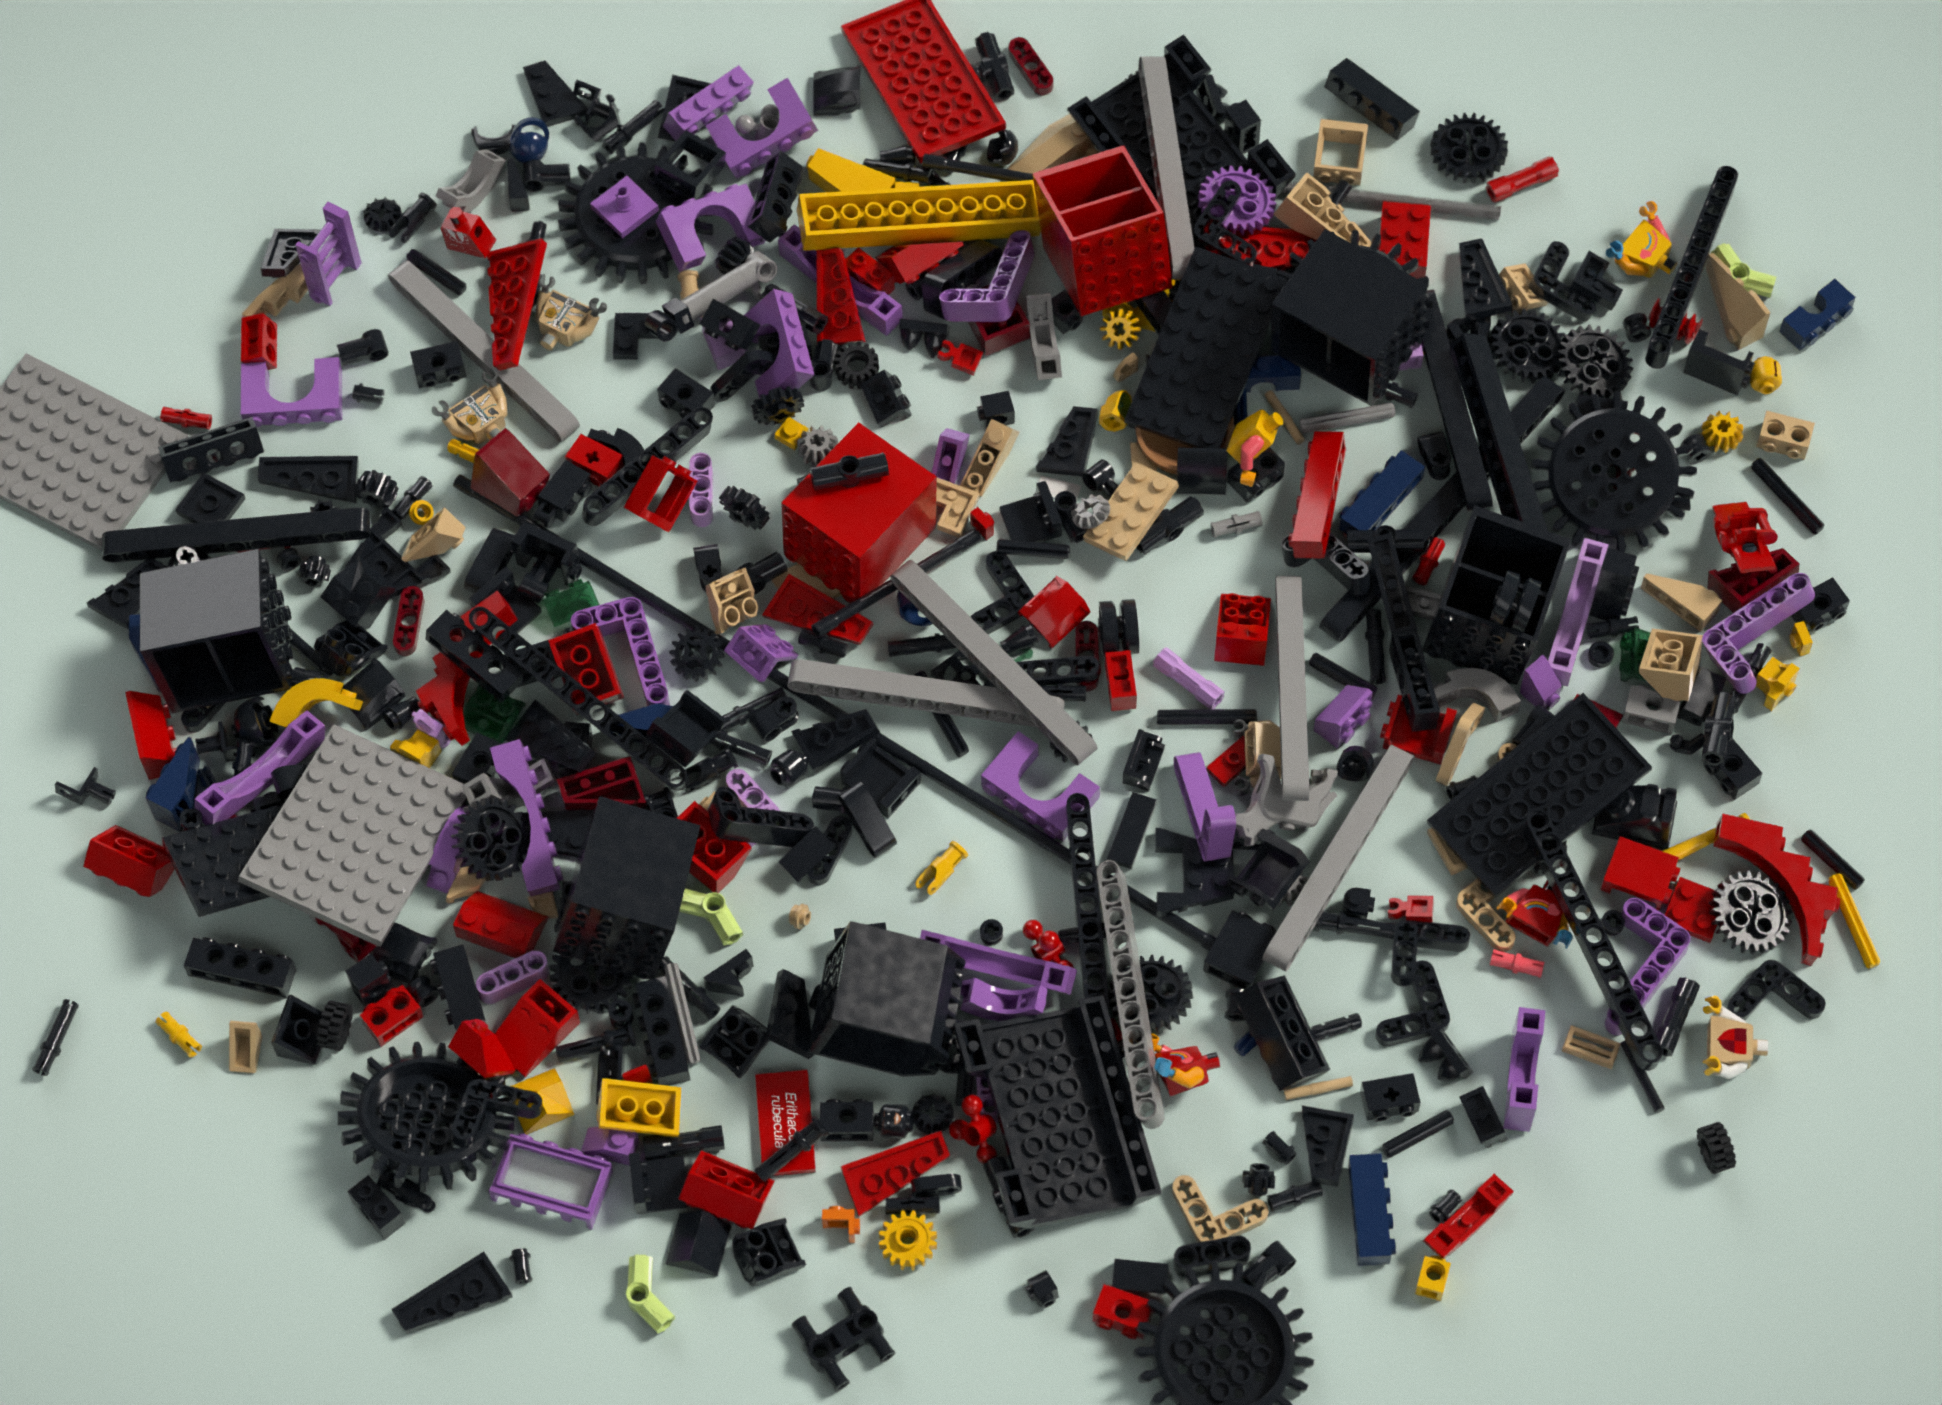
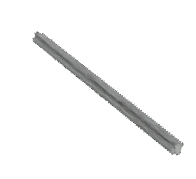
M1290 182L1280 195H1288L1298 182L1296 184L1295 182L1293 184ZM1326 186L1329 192L1332 193L1334 187ZM1354 189L1350 190L1345 198V202L1348 200V203L1350 200L1351 203H1353V200L1356 203L1357 200V204L1359 201L1360 204H1362V201L1365 204L1366 201V205L1368 202L1371 205L1372 202V205L1375 203V206L1377 203L1378 206H1380V203L1382 206L1383 201L1431 205V212L1434 211V213L1436 211L1437 213L1443 212V214L1445 212L1446 214L1452 213V215L1454 213L1457 215L1458 213L1459 216L1460 214L1461 216L1463 214L1466 216L1467 214L1468 217L1469 215L1470 217L1472 215L1475 217L1476 215V218L1478 216L1479 218L1481 216L1484 218L1485 216V219L1488 216V219L1490 217L1493 219L1494 217V220H1496V217L1499 220L1501 215V206L1495 207L1493 205L1492 207V205L1489 206L1488 204L1483 206V204L1480 205L1479 203L1474 205L1471 202L1469 204L1466 202L1465 204L1462 201L1460 203L1459 201L1457 203L1454 201L1453 203V200L1451 202L1450 200L1448 202L1445 200L1444 202V199L1442 201L1441 199L1439 201L1436 199L1435 201V198L1433 200L1430 198L1429 200L1428 197L1427 200L1426 197L1423 200V197L1420 199L1419 196L1418 199L1417 196L1414 199V196L1411 198V195H1409V198L1408 195H1406V198L1403 195L1402 198V194H1400V197L1399 194H1397V197L1394 194L1393 197V193H1391V196L1390 193H1388V196L1385 193L1384 196V192H1382V195L1381 192H1379V195L1376 192L1375 195V191H1373V194L1370 191L1369 194V191L1366 193V190H1364L1363 193V190H1361L1360 193V190L1357 192V189L1355 192Z

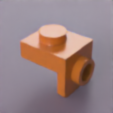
M831 1206L828 1209H822L823 1228H849V1243H855V1234H860V1218H855V1210L844 1209L841 1206Z

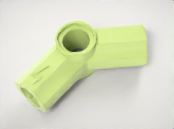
M1723 243L1711 251L1730 268L1734 279H1737L1736 277L1741 278L1744 282L1743 288L1747 291L1753 290L1761 296L1771 297L1776 281L1775 276L1750 270L1747 264L1740 261L1730 244Z
M689 889L684 890L679 912L705 918L710 922L724 946L734 944L743 936L742 930L728 909L725 899L721 894L717 892L705 894ZM713 905L720 906V909L716 911L709 910Z
M646 1255L630 1256L628 1287L626 1290L628 1305L657 1334L664 1332L674 1321L675 1316L651 1292L653 1257ZM637 1293H644L646 1295L641 1301H634L632 1299Z

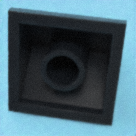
M288 995L271 1041L276 1055L314 1065L321 1049L317 1044V1036L319 1034L317 1031L320 1027L319 1021L322 1019V1011L293 995Z
M704 1210L679 1213L666 1265L718 1277L731 1225Z

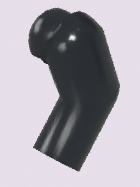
M1700 733L1690 741L1685 740L1680 734H1674L1670 737V748L1677 753L1692 755L1703 747L1705 741L1704 734Z

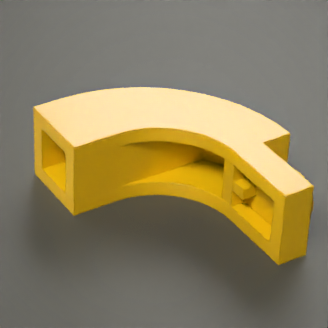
M324 678L309 679L296 684L280 698L274 708L270 722L287 727L306 710L309 711L313 706L323 701H332L360 711L363 701L356 699V693L342 689L344 683Z

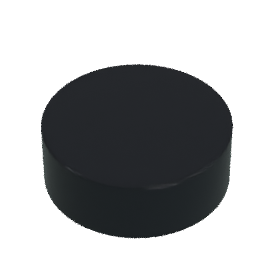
M1603 641L1593 643L1588 652L1589 662L1598 668H1604L1611 664L1614 657L1612 646Z

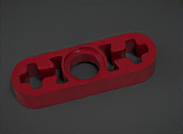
M1013 38L1009 42V56L1035 93L1039 95L1051 93L1054 87L1052 74L1025 38ZM1016 47H1018L1019 49H1023V58L1020 50H1015ZM1033 62L1037 64V68L1028 70L1025 68V64ZM1039 75H1040V79L1042 80V82H1043V83H1046V82H1047V85H1044V84H1042V83L1039 84V77H1038Z
M416 586L405 588L400 597L393 645L396 653L401 656H409L417 648L425 599L422 590ZM412 595H416L417 599H414L413 609H411L409 599L412 598ZM407 616H412L416 619L415 623L411 626L403 625L402 620ZM404 633H406L409 643L405 647H401L400 643L404 642Z
M1082 621L1075 629L1076 657L1080 656L1084 651H1090L1099 662L1098 628L1091 621ZM1084 630H1089V643H1084ZM1087 665V669L1091 670L1093 668L1092 665ZM1099 677L1088 683L1079 682L1076 684L1077 686H1086V692L1097 688Z

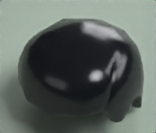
M1005 129L997 132L1000 134L998 138L990 139L987 160L990 164L1009 165L1018 153V139L1014 132Z

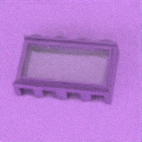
M520 1133L518 1136L510 1134L509 1147L503 1154L493 1184L488 1191L492 1201L497 1202L499 1196L510 1199L511 1205L515 1207H521L522 1203L535 1206L536 1212L546 1215L547 1210L559 1213L561 1219L567 1222H571L572 1218L583 1220L586 1222L587 1228L592 1230L613 1174L612 1165L603 1156L594 1155V1157L583 1155L582 1151L575 1148H569L568 1150L559 1148L557 1144L551 1141H544L542 1143L535 1141L526 1134Z

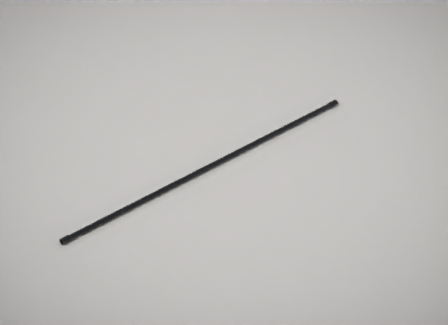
M462 474L458 475L454 480V488L471 498H475L520 527L523 522H526L560 537L523 513L516 517L470 488L471 480ZM577 547L580 564L681 626L689 628L692 632H695L697 626L702 629V632L708 628ZM710 629L711 635L715 634V631ZM717 634L719 637L718 642H722L724 648L721 650L724 651L730 640ZM775 668L772 669L767 679L834 720L837 717L849 714L821 696L790 690L787 686L789 677ZM878 733L872 737L877 740V745L881 749L907 765L913 766L920 773L1071 865L1069 848L883 734ZM1078 854L1075 856L1079 861H1087V859ZM1110 874L1107 879L1112 878L1113 875ZM1127 885L1130 902L1156 917V902ZM1173 912L1167 913L1164 917H1156L1199 943L1207 951H1210L1216 940V937L1205 933Z

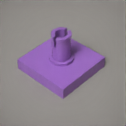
M628 176L624 177L590 203L591 209L621 238H624L659 211L658 205Z

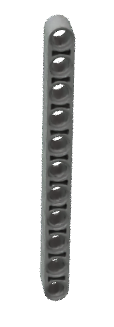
M1141 56L1139 58L1138 71L1157 200L1164 212L1171 279L1182 280L1194 251V243L1166 59L1164 56Z
M404 261L388 274V279L392 285L452 342L458 341L459 348L491 379L494 376L491 368H494L498 374L496 382L500 383L501 388L556 440L562 442L580 427L576 417L520 364H518V367L501 371L493 366L492 343L494 340L410 261Z
M908 560L890 575L891 581L897 589L1073 764H1081L1098 749L1092 737L914 561Z
M1276 576L1275 597L1282 801H1309L1301 576Z
M803 659L792 661L787 686L790 690L798 693L1036 727L996 687ZM1049 695L1064 709L1065 702L1063 699Z
M1390 745L1269 943L1263 955L1264 961L1285 972L1288 971L1414 761V755L1394 745Z
M1106 860L1098 866L1096 874L1133 1107L1136 1117L1146 1128L1156 1129L1164 1121V1109L1158 1072L1154 1069L1156 1060L1125 874L1118 864L1112 860ZM1115 873L1112 878L1107 879L1110 874ZM1119 896L1116 901L1111 902L1114 897ZM1123 919L1120 924L1115 925L1118 920ZM1127 942L1123 948L1118 949L1122 943ZM1131 966L1128 971L1122 972L1125 967ZM1134 989V992L1131 995L1126 996L1128 991ZM1138 1013L1135 1019L1129 1020L1133 1014ZM1142 1037L1139 1043L1133 1044L1137 1038ZM1146 1061L1143 1067L1137 1068L1140 1062ZM1150 1085L1146 1092L1141 1093L1143 1087ZM1149 1110H1154L1151 1116L1145 1117Z

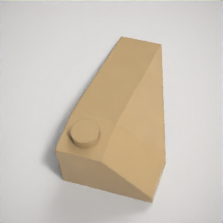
M1069 114L1050 124L1008 169L1032 174L1080 159L1086 155L1088 148L1095 149V146Z
M1308 173L1302 177L1274 213V216L1292 230L1315 240L1326 229L1350 242L1352 231L1358 230L1360 237L1359 245L1370 247L1372 243L1355 222L1349 221L1345 217L1343 207L1331 201L1329 190Z
M1714 253L1709 254L1706 271L1728 341L1732 344L1734 343L1737 349L1740 350L1764 337L1770 311L1753 290L1747 291L1743 288L1744 282L1740 278L1734 279L1732 277L1730 268Z

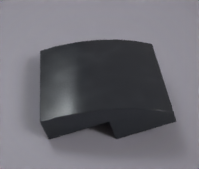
M1178 448L1176 481H1178L1179 487L1176 493L1226 495L1227 449Z

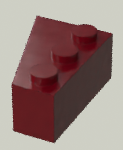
M1784 548L1770 552L1776 565L1775 570L1742 574L1737 564L1733 563L1731 567L1726 569L1708 571L1707 589L1717 593L1722 603L1732 613H1735L1791 575L1799 573L1800 563Z
M631 756L557 779L566 811L595 809L599 796L647 810L646 801Z

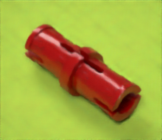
M165 406L161 410V422L178 424L183 428L190 426L210 430L212 425L211 414L192 412L191 409L187 408L181 410Z

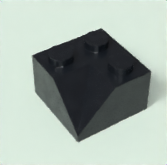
M359 558L335 575L320 597L354 627L370 628L396 590V587L365 560Z

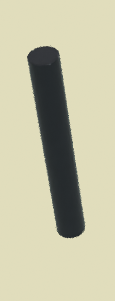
M1624 1040L1621 1042V1047L1655 1113L1663 1111L1665 1107L1646 1070L1641 1069L1637 1065Z

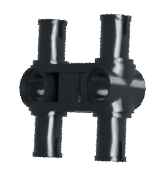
M852 1287L845 1288L837 1295V1298L842 1302L850 1315L823 1333L817 1334L806 1316L799 1317L791 1324L804 1343L803 1350L808 1356L811 1365L818 1372L825 1374L834 1387L835 1392L844 1389L850 1383L837 1363L865 1344L871 1345L881 1362H886L895 1355V1351L883 1336L884 1328L878 1321L876 1313L868 1306L862 1305ZM864 1320H869L873 1323V1326L863 1329L859 1324ZM819 1349H824L828 1352L823 1358H817L813 1354Z

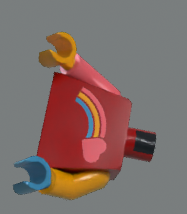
M1546 880L1543 888L1533 884L1530 889L1522 888L1508 895L1496 907L1497 910L1503 909L1506 911L1507 918L1505 922L1509 926L1546 947L1555 938L1553 944L1557 945L1558 942H1561L1568 949L1573 939L1572 933L1569 932L1568 921L1548 880Z
M1151 1033L1154 1052H1157L1155 1054L1156 1063L1154 1069L1159 1073L1169 1096L1207 1084L1209 1082L1207 1071L1221 1067L1217 1052L1202 1056L1197 1046L1175 1050L1164 1044L1159 1046L1157 1044L1160 1038Z

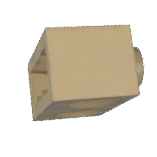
M1766 410L1756 447L1766 452H1776L1793 459L1800 458L1805 460L1815 423Z

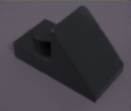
M745 949L703 977L707 991L744 996L743 986L737 980V977L742 978L746 976L754 967L752 955Z

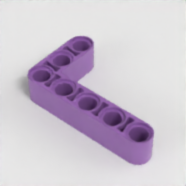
M1020 230L1010 235L989 289H948L939 295L945 320L951 322H1001L1010 318L1035 255L1031 235L1028 231Z
M1805 573L1791 575L1703 634L1702 642L1710 659L1737 692L1742 694L1749 693L1755 689L1757 683L1749 663L1738 650L1813 601L1815 591L1808 575Z
M627 597L582 609L572 615V629H580L578 626L581 624L591 625L596 623L603 637L625 631L647 706L656 703L670 705L667 686L640 600L635 597ZM629 611H637L632 615L627 614ZM606 617L612 618L610 621H603ZM636 632H643L640 636L633 635ZM643 653L650 654L648 657H639ZM649 675H656L653 679H646ZM658 696L663 697L659 701L652 700L653 698Z
M1200 752L1174 756L1175 774L1202 859L1210 861L1230 857L1236 828V816L1233 806L1218 807Z
M1631 898L1625 902L1622 909V916L1625 920L1624 926L1656 947L1630 981L1644 1009L1686 954L1690 943V935L1686 929L1643 900ZM1635 911L1639 916H1631L1628 912ZM1656 925L1661 930L1654 931L1649 926ZM1678 940L1683 945L1676 946L1671 941ZM1664 959L1668 962V964L1661 965L1657 962V960ZM1649 978L1653 981V984H1646L1642 979ZM1623 1004L1620 1006L1624 1012L1630 1013L1633 1011L1629 1005ZM1609 1008L1605 1019V1028L1612 1035H1622L1617 1022L1612 1019L1614 1016Z

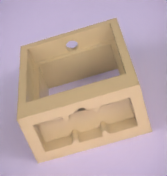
M1321 119L1313 178L1324 183H1338L1342 179L1350 185H1360L1368 124ZM1324 141L1359 145L1357 168L1322 165Z

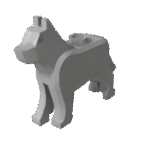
M1267 754L1258 755L1257 762L1261 768L1260 776L1253 790L1250 806L1244 813L1235 814L1237 833L1240 838L1245 839L1244 846H1253L1257 842V835L1262 828L1268 830L1273 825L1279 824V829L1293 831L1295 828L1302 829L1316 826L1323 812L1337 797V794L1330 792L1338 771L1328 768L1324 769V771L1311 770L1312 784L1309 785V801H1282V784L1274 757Z

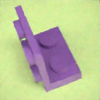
M766 624L739 627L724 650L759 682L766 680L778 661L796 660L799 656L789 642L781 640L775 634L776 631Z

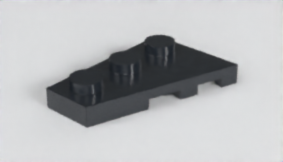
M1302 1105L1312 1183L1338 1187L1354 1122V1114Z

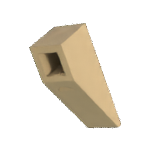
M991 419L960 486L978 492L979 496L982 497L1008 457L1019 435V431Z

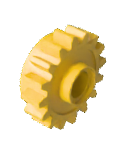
M903 1210L901 1211L900 1218L892 1214V1223L890 1224L886 1221L883 1223V1228L886 1231H879V1238L882 1239L879 1242V1249H885L882 1252L883 1258L890 1257V1265L898 1264L901 1270H904L905 1266L910 1267L912 1270H915V1265L918 1264L925 1266V1259L933 1258L931 1250L937 1249V1242L933 1241L937 1239V1232L932 1231L934 1228L933 1223L928 1222L925 1224L926 1215L924 1214L920 1218H916V1211H912L910 1216H906ZM905 1237H911L915 1240L911 1244L901 1242Z

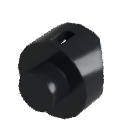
M1349 746L1342 752L1337 762L1336 770L1338 771V776L1344 780L1354 782L1367 780L1373 769V756L1364 747Z

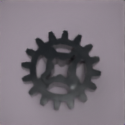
M781 387L769 390L766 395L761 394L760 399L754 400V404L751 405V412L758 424L763 422L765 425L771 422L780 424L788 417L793 418L795 413L801 412V408L805 406L801 391H798L797 388L792 390L791 387H787L784 390Z
M727 486L719 496L720 504L724 505L723 509L730 513L729 517L734 522L737 521L745 527L751 526L754 530L757 528L761 530L770 519V513L765 510L766 507L759 503L760 499L758 496L748 493L742 488L738 490L735 486H732V488Z
M699 626L696 627L695 632L686 628L687 635L684 636L679 633V642L672 641L675 650H670L669 654L675 658L670 662L673 666H677L675 671L679 675L683 673V677L686 680L692 676V679L698 682L699 676H702L706 681L708 680V673L711 672L713 675H716L717 673L714 668L716 666H723L719 658L725 657V654L720 651L724 648L722 642H718L719 637L716 633L711 635L712 632L708 628L704 632H702ZM691 649L698 651L703 659L701 660L699 657H696Z

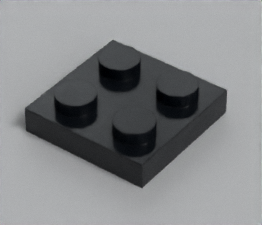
M203 472L175 511L177 515L192 523L230 520L246 498L240 491Z

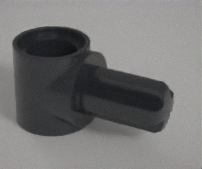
M1104 459L1099 460L1082 473L1084 484L1092 491L1100 492L1103 490L1111 498L1118 488V485L1113 481L1115 478L1114 469Z

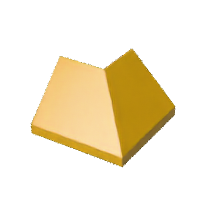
M555 1068L511 1086L535 1092L543 1100L542 1112L538 1117L527 1119L517 1116L526 1135L574 1115L562 1080ZM516 1099V1105H518L519 1099ZM529 1103V1105L526 1106V1107H530V1108H531V1106L534 1105V1104H533V1103Z

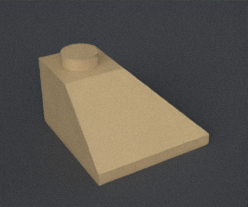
M444 507L410 536L401 559L404 562L443 554L451 547L455 549L464 540L462 536L466 527Z

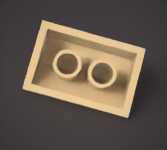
M1652 628L1639 667V673L1663 698H1669L1674 701H1689L1701 661L1703 635Z

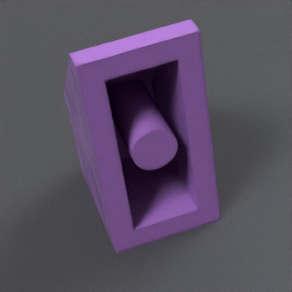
M946 428L939 436L931 473L937 476V478L955 484L966 455L970 434Z
M1541 655L1525 669L1520 694L1535 707L1540 704L1544 708H1552L1561 698L1559 695L1562 685L1544 655Z
M598 1126L589 1127L581 1151L584 1155L592 1157L599 1155L607 1158L609 1161L630 1166L629 1153H636L639 1145L637 1132L602 1129Z

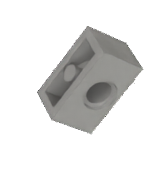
M1631 685L1622 723L1672 734L1680 701L1663 698L1657 691L1650 690V688L1643 685ZM1653 705L1657 710H1651L1647 706Z

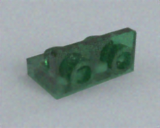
M581 578L569 583V589L560 592L559 588L545 593L546 599H543L541 602L545 606L554 628L571 621V617L575 612L599 605L590 581L583 583Z
M1634 628L1621 637L1619 644L1621 649V661L1619 664L1620 681L1627 682L1632 678L1647 682L1639 673V667L1651 632Z

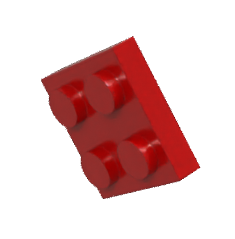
M1680 877L1665 916L1686 929L1690 936L1711 943L1717 925H1711L1716 916L1709 914V911L1715 908L1709 904V901L1715 898L1712 895V892L1715 890Z

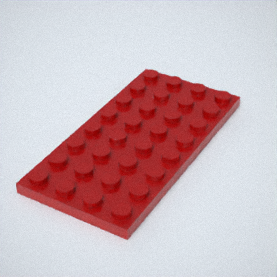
M903 0L841 25L843 35L920 164L923 161L924 153L940 156L1007 129L1004 118L931 0Z

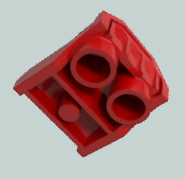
M1056 576L1017 613L1020 616H1024L1046 639L1049 643L1048 646L1052 649L1082 622L1091 611L1077 591L1067 581Z

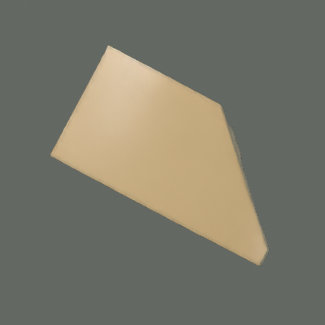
M469 866L462 867L446 896V903H454V899L467 896L469 898L476 890L481 888L485 882V877L478 880L476 879V873L467 874Z

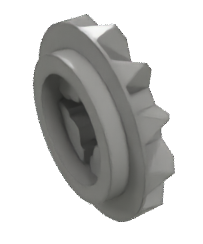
M1091 494L1088 499L1081 498V503L1074 504L1075 509L1071 511L1072 520L1076 526L1090 529L1102 524L1107 519L1110 513V504L1101 495L1095 497ZM1087 509H1093L1094 514L1089 513Z

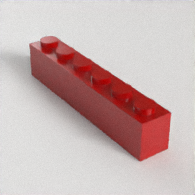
M1314 431L1313 440L1308 442L1309 459L1304 461L1305 477H1301L1300 480L1301 496H1297V514H1293L1292 519L1294 531L1289 533L1288 539L1289 547L1293 548L1295 558H1325L1346 454L1344 432Z

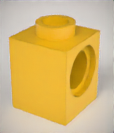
M1436 1255L1424 1256L1415 1294L1441 1301L1451 1263ZM1436 1272L1440 1279L1431 1280L1427 1277V1273Z

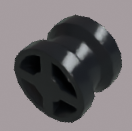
M1635 313L1623 320V326L1628 331L1627 339L1629 342H1641L1650 337L1651 329L1646 325L1647 317L1645 314Z
M1700 433L1687 437L1680 445H1693V452L1687 455L1690 464L1699 463L1711 454L1709 446L1704 444L1705 439Z
M427 975L416 978L407 987V991L416 999L421 1008L427 1007L439 996L438 989L431 986V980Z

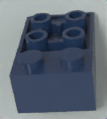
M187 737L184 743L178 745L175 756L170 763H167L162 768L159 779L148 788L145 797L154 819L180 832L182 826L180 824V814L182 811L195 809L198 784L197 771L200 766V758L190 737Z

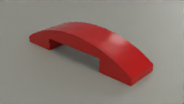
M1493 1174L1476 1190L1474 1196L1444 1224L1438 1225L1423 1242L1439 1257L1445 1259L1470 1239L1503 1206L1514 1191L1497 1175Z

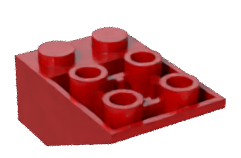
M937 242L894 245L875 257V259L894 273L895 283L911 284L920 278L919 274L925 270L928 272L939 266L938 261L941 259H949L959 252L957 249L964 244L963 242Z
M1221 593L1214 661L1265 666L1271 598Z
M539 979L520 998L495 1035L515 1069L526 1078L555 1049V1046H558L581 1022L578 1011L544 981Z

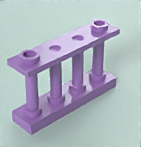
M327 202L322 208L326 224L309 247L300 242H297L295 246L310 297L317 303L323 302L331 306L333 303L329 291L331 285L345 267L349 266L357 270L362 262L348 211Z

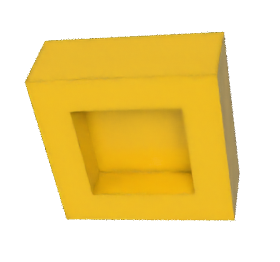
M788 417L774 434L775 439L795 451L798 448V438H802L801 434L803 431L809 432V428Z
M1804 621L1794 623L1792 632L1789 635L1791 646L1797 649L1799 656L1807 655L1813 644Z

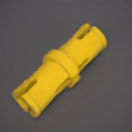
M169 1012L161 1013L160 1015L167 1022L157 1017L155 1023L169 1035V1040L173 1044H178L190 1058L196 1056L197 1053L191 1046L200 1052L202 1045L188 1033V1028L180 1025Z

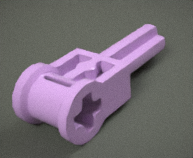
M421 709L417 713L413 711L411 716L414 718L415 727L438 740L441 748H446L451 740L443 730L445 725L439 723Z

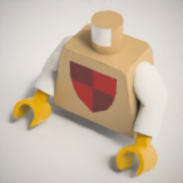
M1717 996L1705 998V1001L1710 1005L1703 1007V1012L1705 1014L1712 1013L1714 1016H1710L1707 1025V1059L1702 1061L1703 1064H1707L1704 1074L1706 1076L1714 1074L1726 1079H1732L1750 1068L1753 1055L1767 1056L1768 1040L1753 1039V1026L1747 1024L1745 1020L1722 1006L1721 1000Z

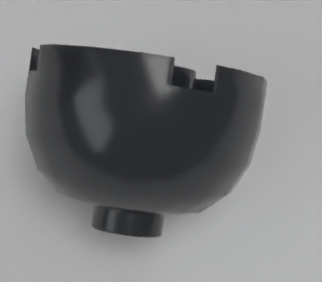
M260 696L248 699L239 705L235 710L233 724L231 725L235 738L254 742L253 748L258 749L273 745L278 739H274L273 731L279 732L278 725L270 722L273 713L269 705L264 706L261 701L265 699Z

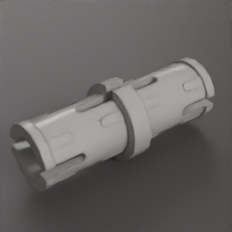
M1256 511L1241 516L1235 514L1229 519L1211 522L1210 525L1213 537L1216 538L1217 536L1234 532L1240 534L1242 530L1263 526L1260 512Z

